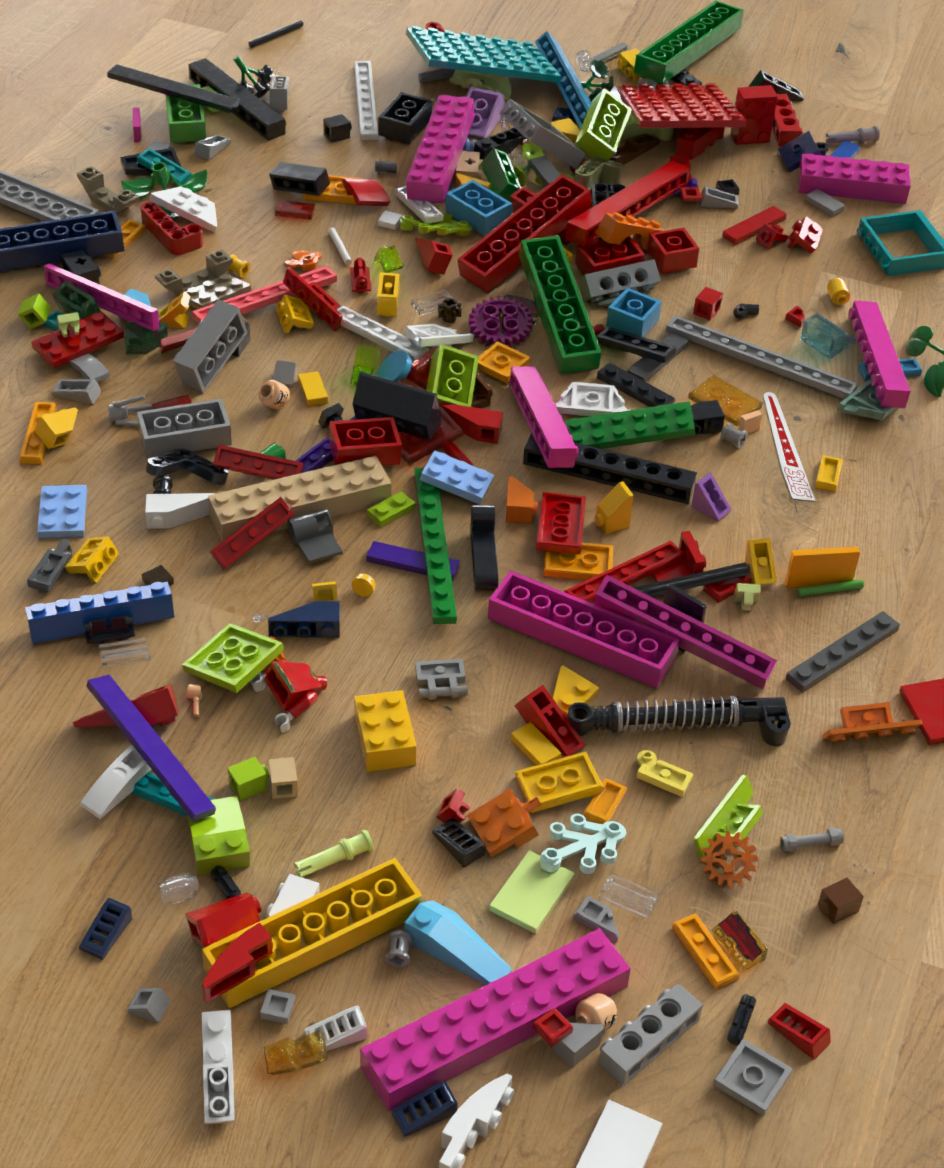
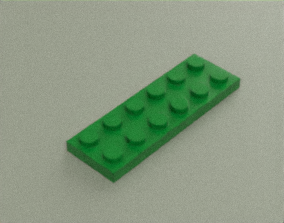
M690 401L565 420L568 432L572 435L574 443L599 449L696 435Z

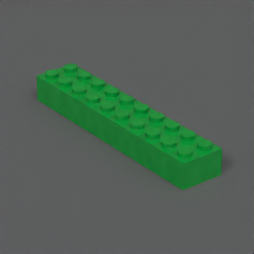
M714 1L636 54L634 74L644 79L653 80L657 84H664L741 29L744 10Z

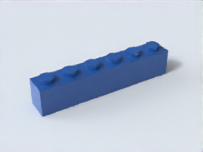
M155 582L147 586H133L125 590L106 591L97 595H83L80 598L60 599L52 603H38L25 607L32 644L85 634L84 624L89 623L88 620L105 618L106 626H110V617L122 615L132 616L133 625L175 617L172 594L168 582Z

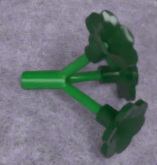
M593 60L590 66L592 76L588 81L580 82L583 88H587L591 92L589 95L591 102L603 89H607L610 92L614 87L613 75H610L608 82H602V84L591 83L594 78L606 79L608 77L609 68L605 66L602 60Z

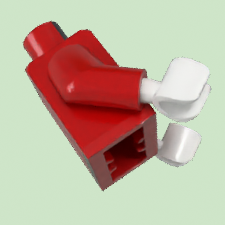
M285 660L280 662L272 661L270 667L264 670L265 673H259L251 680L255 692L262 691L266 686V682L283 711H289L287 714L280 713L275 717L276 726L285 722L280 726L282 733L290 730V720L293 718L297 719L315 704L320 690L327 688L326 677L315 676L308 664L293 663Z

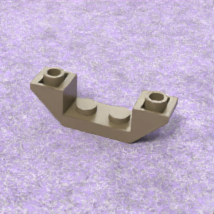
M92 166L77 173V177L89 198L107 211H116V214L140 200L138 195L128 189L116 194L105 187L103 173Z
M224 250L215 251L206 255V269L181 278L173 269H169L156 274L155 279L166 289L180 295L191 287L200 286L205 281L219 278L220 275L225 274L233 263V259Z

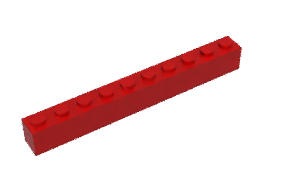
M673 161L660 167L568 221L565 228L566 240L583 247L600 238L595 232L605 213L614 214V212H617L625 217L626 215L635 217L673 194L680 187L686 186L690 168Z

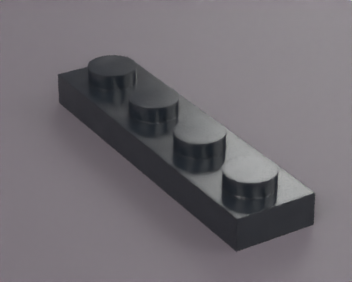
M607 327L597 335L599 344L656 360L660 363H666L676 354L675 346Z
M610 362L597 372L599 380L608 385H614L619 391L648 407L674 404L675 398Z

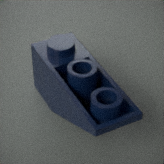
M314 601L268 618L269 637L340 638V601Z

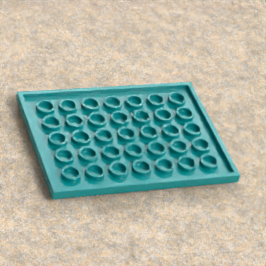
M418 26L406 28L407 37L430 67L560 83L561 75L538 48L535 47L533 42L524 41L522 43L515 39H508L507 41L495 36L486 38V36L480 34L470 36V34L465 32L454 34L450 30L439 32L434 28L424 30Z

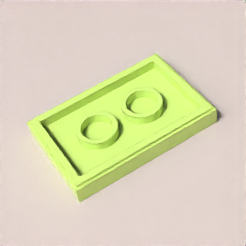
M529 850L491 902L489 911L536 934L574 880L575 873L562 866L556 872L544 871L539 865L541 856Z

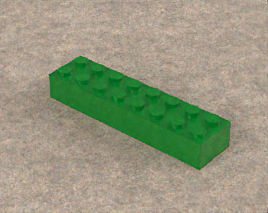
M559 235L521 240L519 258L559 373L564 374L598 369L602 352Z

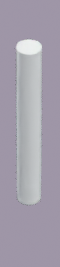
M330 228L328 232L345 265H351L352 260L336 229Z

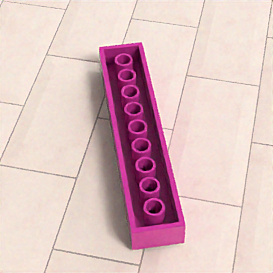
M599 928L360 1048V1067L387 1110L390 1111L442 1081H448L538 1034L533 1029V1022L554 1007L567 1019L575 1015L576 1006L583 999L596 993L609 997L628 987L631 968Z

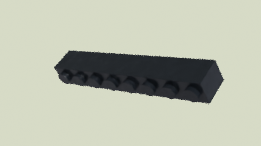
M207 58L188 64L189 79L196 85L200 84V88L209 86L218 94L239 99V105L232 113L269 141L286 134V121L284 117Z

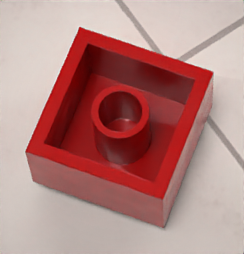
M684 227L649 233L647 253L652 260L655 259L656 266L662 274L697 267L700 248Z

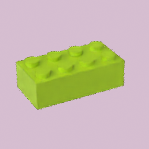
M603 89L592 100L575 145L591 157L609 160L616 153L632 109L606 89Z

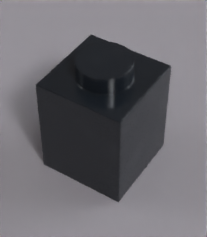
M343 114L324 118V135L331 143L350 138V130H352L350 120Z

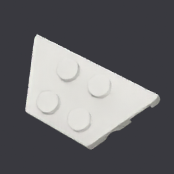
M183 187L151 193L150 201L212 232L216 231L215 203L209 201L206 197L199 196L190 189Z
M435 324L406 326L405 335L420 347L438 348L440 344L451 347L452 344L471 343L474 338V334H457L455 329Z
M572 382L568 390L560 395V400L554 403L559 414L594 416L629 411L624 406L625 401L618 394L614 385Z

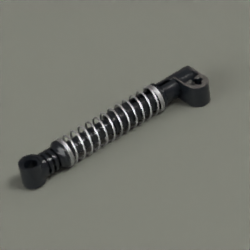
M720 696L719 700H714L711 697L710 700L705 701L702 697L700 701H695L692 698L688 702L683 698L682 702H676L673 699L672 706H667V701L664 699L663 706L659 707L656 700H654L653 707H648V702L645 700L644 707H639L638 701H635V708H629L628 701L625 702V708H623L618 701L611 702L608 706H605V709L603 706H599V709L597 706H593L592 709L586 703L577 702L569 707L567 715L570 725L577 731L579 736L587 734L593 728L594 730H599V727L600 730H605L606 727L607 730H611L613 733H625L628 726L632 732L636 731L637 726L644 732L647 726L651 731H654L656 725L663 731L666 725L670 730H673L675 725L679 730H682L684 726L691 729L695 725L700 729L703 725L710 728L714 724L719 728L722 724L726 727L730 725L736 727L741 726L742 723L759 722L762 738L771 746H781L784 744L791 726L784 697L741 699L739 696H729L728 700H723V697ZM668 723H673L672 728L669 727ZM649 724H654L653 729H651Z

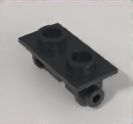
M132 616L110 617V626H106L105 618L88 620L89 623L84 624L87 644L99 645L106 641H125L130 637H135Z

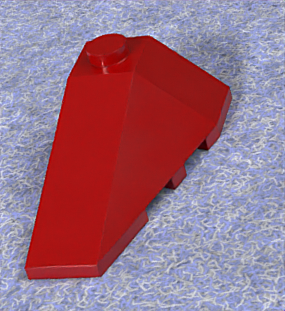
M171 684L141 694L137 699H130L149 725L160 722L161 726L175 722V717L179 715ZM104 709L72 722L74 727L117 726Z

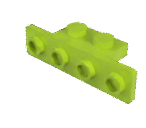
M742 775L693 838L700 858L707 856L702 852V848L710 847L708 839L717 840L716 833H719L721 837H725L726 830H729L731 836L734 837L737 832H740L741 840H743L764 814L760 805L748 804L754 792L747 775Z

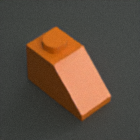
M509 476L505 522L532 524V517L537 515L538 502H534V492L515 477Z

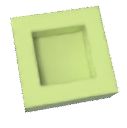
M78 312L57 315L58 329L63 337H67L68 329H73L75 336L79 335L80 319Z
M737 583L734 592V602H741V610L751 611L753 603L758 602L761 585Z

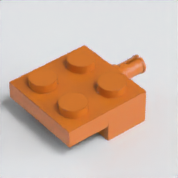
M510 788L469 813L467 817L493 858L515 844L516 848H519L539 835L530 820L529 812L542 804L537 796L523 804L516 798Z

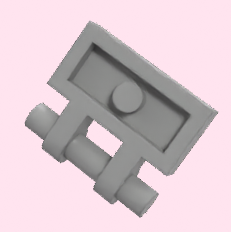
M463 659L415 662L417 686H427V688L418 689L419 698L436 700L437 697L450 696L452 699L458 698L460 695H468L467 685H457V683H465L466 679ZM449 684V687L436 688V685Z

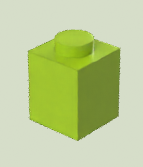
M38 293L23 300L18 316L29 329H32L46 322L51 307Z
M256 756L228 767L229 785L239 801L267 790L269 772L264 764L261 765Z

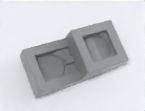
M90 354L83 355L70 362L73 369L81 372L83 379L100 381L110 376L105 366Z

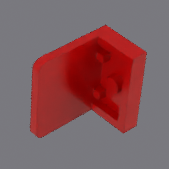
M690 531L681 532L679 549L685 553L684 559L652 574L656 582L700 573L706 568V558L704 554H701L698 541L693 538Z

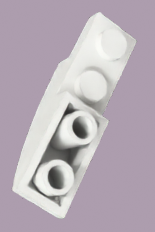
M133 745L127 748L105 770L80 802V806L99 819L133 791L135 783L151 770Z
M231 1010L202 1012L205 1124L235 1122Z
M505 1074L480 1088L452 1116L442 1131L441 1147L446 1149L439 1162V1168H462L466 1158L464 1153L467 1147L472 1148L478 1134L486 1138L491 1128L496 1129L502 1116L500 1110L503 1104L508 1106L514 1094V1089L511 1088V1075Z

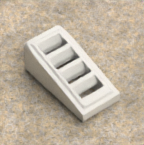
M359 1005L343 1010L304 1029L313 1055L367 1039V1025ZM355 1023L356 1026L351 1028L350 1024ZM343 1026L345 1030L342 1033L339 1030V1027ZM331 1029L334 1034V1037L332 1038L329 1037V1034L327 1032ZM318 1033H321L324 1040L321 1043L318 1042L316 1036Z

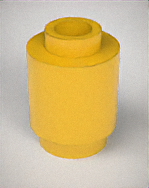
M833 278L828 282L827 291L832 303L837 306L846 304L850 299L846 283L840 278Z

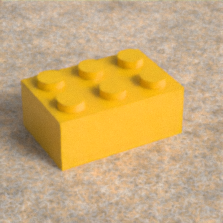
M403 690L354 696V717L366 772L415 766L417 745Z

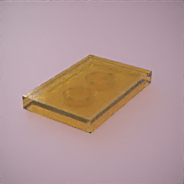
M712 375L689 392L688 399L695 403L718 400L725 415V420L737 427L740 424L742 415L760 410L763 404L760 400L715 375Z

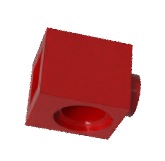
M705 287L695 298L693 314L711 320L721 309L723 293Z

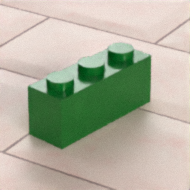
M493 148L481 162L484 170L483 173L488 182L491 183L492 192L511 202L510 196L520 189L521 186L508 154Z

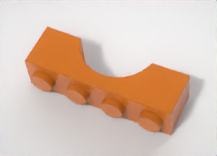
M614 212V214L605 213L595 233L607 243L618 245L625 238L633 234L632 239L635 243L647 250L649 233L665 230L655 220L647 221L641 217L636 219L630 215L625 217Z

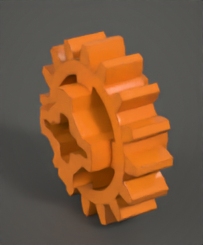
M726 830L725 837H721L719 833H716L717 840L708 839L710 847L702 848V852L707 855L700 858L701 863L707 865L703 868L705 874L711 873L709 876L711 882L718 879V886L721 888L724 883H728L729 888L733 889L735 882L742 887V879L746 878L751 881L752 878L749 872H757V867L752 863L759 861L758 856L751 855L756 851L754 845L748 846L750 843L748 837L741 840L740 832H737L734 837L731 836L729 830ZM734 844L740 846L746 853H743V851L738 852L734 848ZM723 845L718 853H715V851ZM728 855H732L734 858L731 860V864H726L725 860L728 859ZM713 866H716V868H722L725 872V875L718 873L713 868ZM740 867H744L741 872L736 874Z

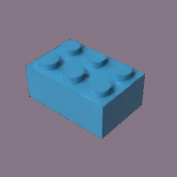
M471 180L446 193L445 212L452 214V217L459 221L469 222L472 229L486 236L511 216L512 203L476 181Z

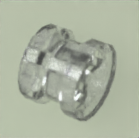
M587 50L579 51L575 57L579 69L583 72L590 71L591 62L593 61L591 53Z

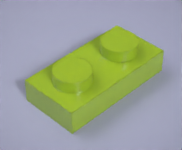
M401 491L367 509V516L381 528L415 510V502Z

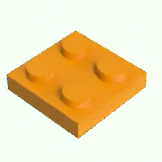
M497 341L479 356L478 370L504 383H508L511 367H526L530 364V357Z

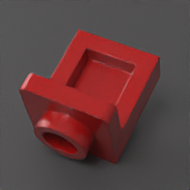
M764 224L755 240L765 248L770 249L775 240L786 242L789 236L783 232L784 229L779 225L774 224V226Z

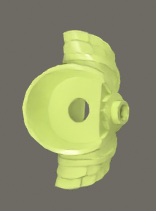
M455 70L449 81L458 86L461 85L462 88L469 89L474 87L503 93L505 100L509 99L512 93L510 81L506 76Z

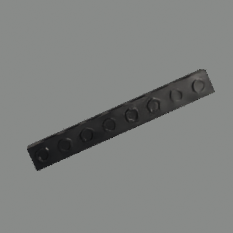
M532 432L524 447V465L614 487L623 481L631 491L688 505L696 484L697 472L578 443H574L579 451L574 467L548 468Z

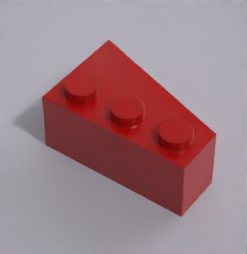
M683 128L677 139L675 156H688L690 160H693L703 153L707 146H713L714 141L717 139L721 140L724 137L725 128Z

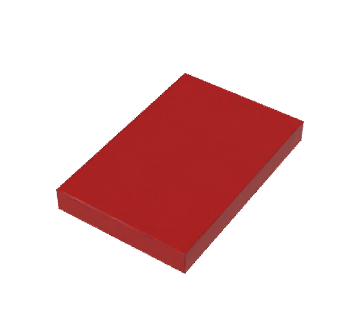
M944 678L901 686L899 692L915 720L921 719L922 725L919 728L928 745L943 743Z

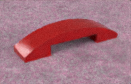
M670 156V162H676L689 167L691 170L688 156ZM689 170L688 181H689L690 179H692L690 170ZM680 187L678 197L681 201H701L702 197L698 187Z

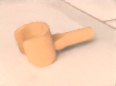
M189 684L187 698L193 699V717H199V703L202 699L201 686Z

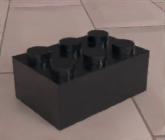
M400 92L379 115L378 135L400 141L404 144H411L429 123L432 115L433 100Z

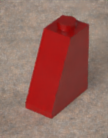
M246 892L185 913L192 939L205 947L260 922L258 913L262 911L258 898H253V895Z

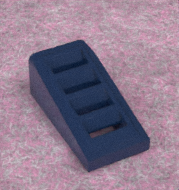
M557 107L553 114L552 122L567 118L572 120L573 114L568 108Z
M108 898L79 945V950L103 960L131 922V908L128 905ZM106 922H110L114 924V926L106 924ZM102 931V932H104V933H106V934H109V935H108V937H107V936H105V935H103V934H100L99 932ZM92 941H99L103 943V946L101 947L97 944L92 943Z
M442 1081L394 1108L392 1115L403 1136L406 1137L453 1116L457 1111L458 1104L447 1082ZM440 1098H441V1099L443 1100V1102H444L443 1105H441V1103H440V1101H439ZM432 1103L434 1110L431 1111L427 1104ZM417 1108L421 1109L422 1113L424 1114L423 1117L420 1118L418 1112L416 1111ZM408 1112L410 1113L414 1121L411 1124H409L405 1116V1114Z

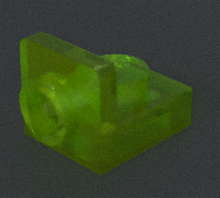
M395 246L381 247L374 257L375 263L380 262L385 273L400 270L404 266Z

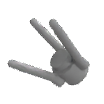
M144 395L121 402H113V405H109L110 421H116V425L138 427V422L124 420V418H128V412L158 408L159 404L126 406L127 404L145 399Z

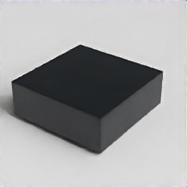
M733 179L716 182L718 190L739 195L740 189Z

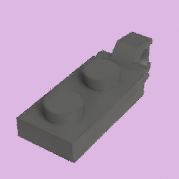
M62 539L56 549H48L27 579L28 587L45 592L51 591L72 557L71 541Z

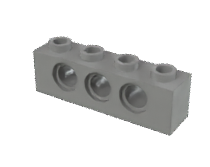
M655 259L585 274L578 279L584 302L591 300L592 303L602 301L603 297L609 296V299L617 298L626 288L637 292L638 289L642 288L644 291L652 290L657 283L661 282ZM635 275L639 277L640 282L635 279ZM618 279L622 281L623 286L618 283ZM600 282L605 285V290L601 288Z
M679 983L671 990H664L658 997L657 1002L652 1006H645L637 1019L633 1022L628 1021L625 1023L617 1036L613 1039L610 1037L603 1042L600 1047L601 1052L598 1064L624 1086L700 1020L703 1004Z

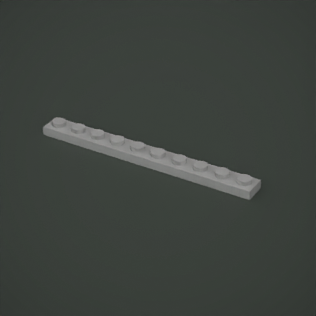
M675 315L666 326V332L668 333L673 332L693 343L727 354L730 357L780 374L783 377L793 379L839 398L845 399L857 390L858 383L682 317Z

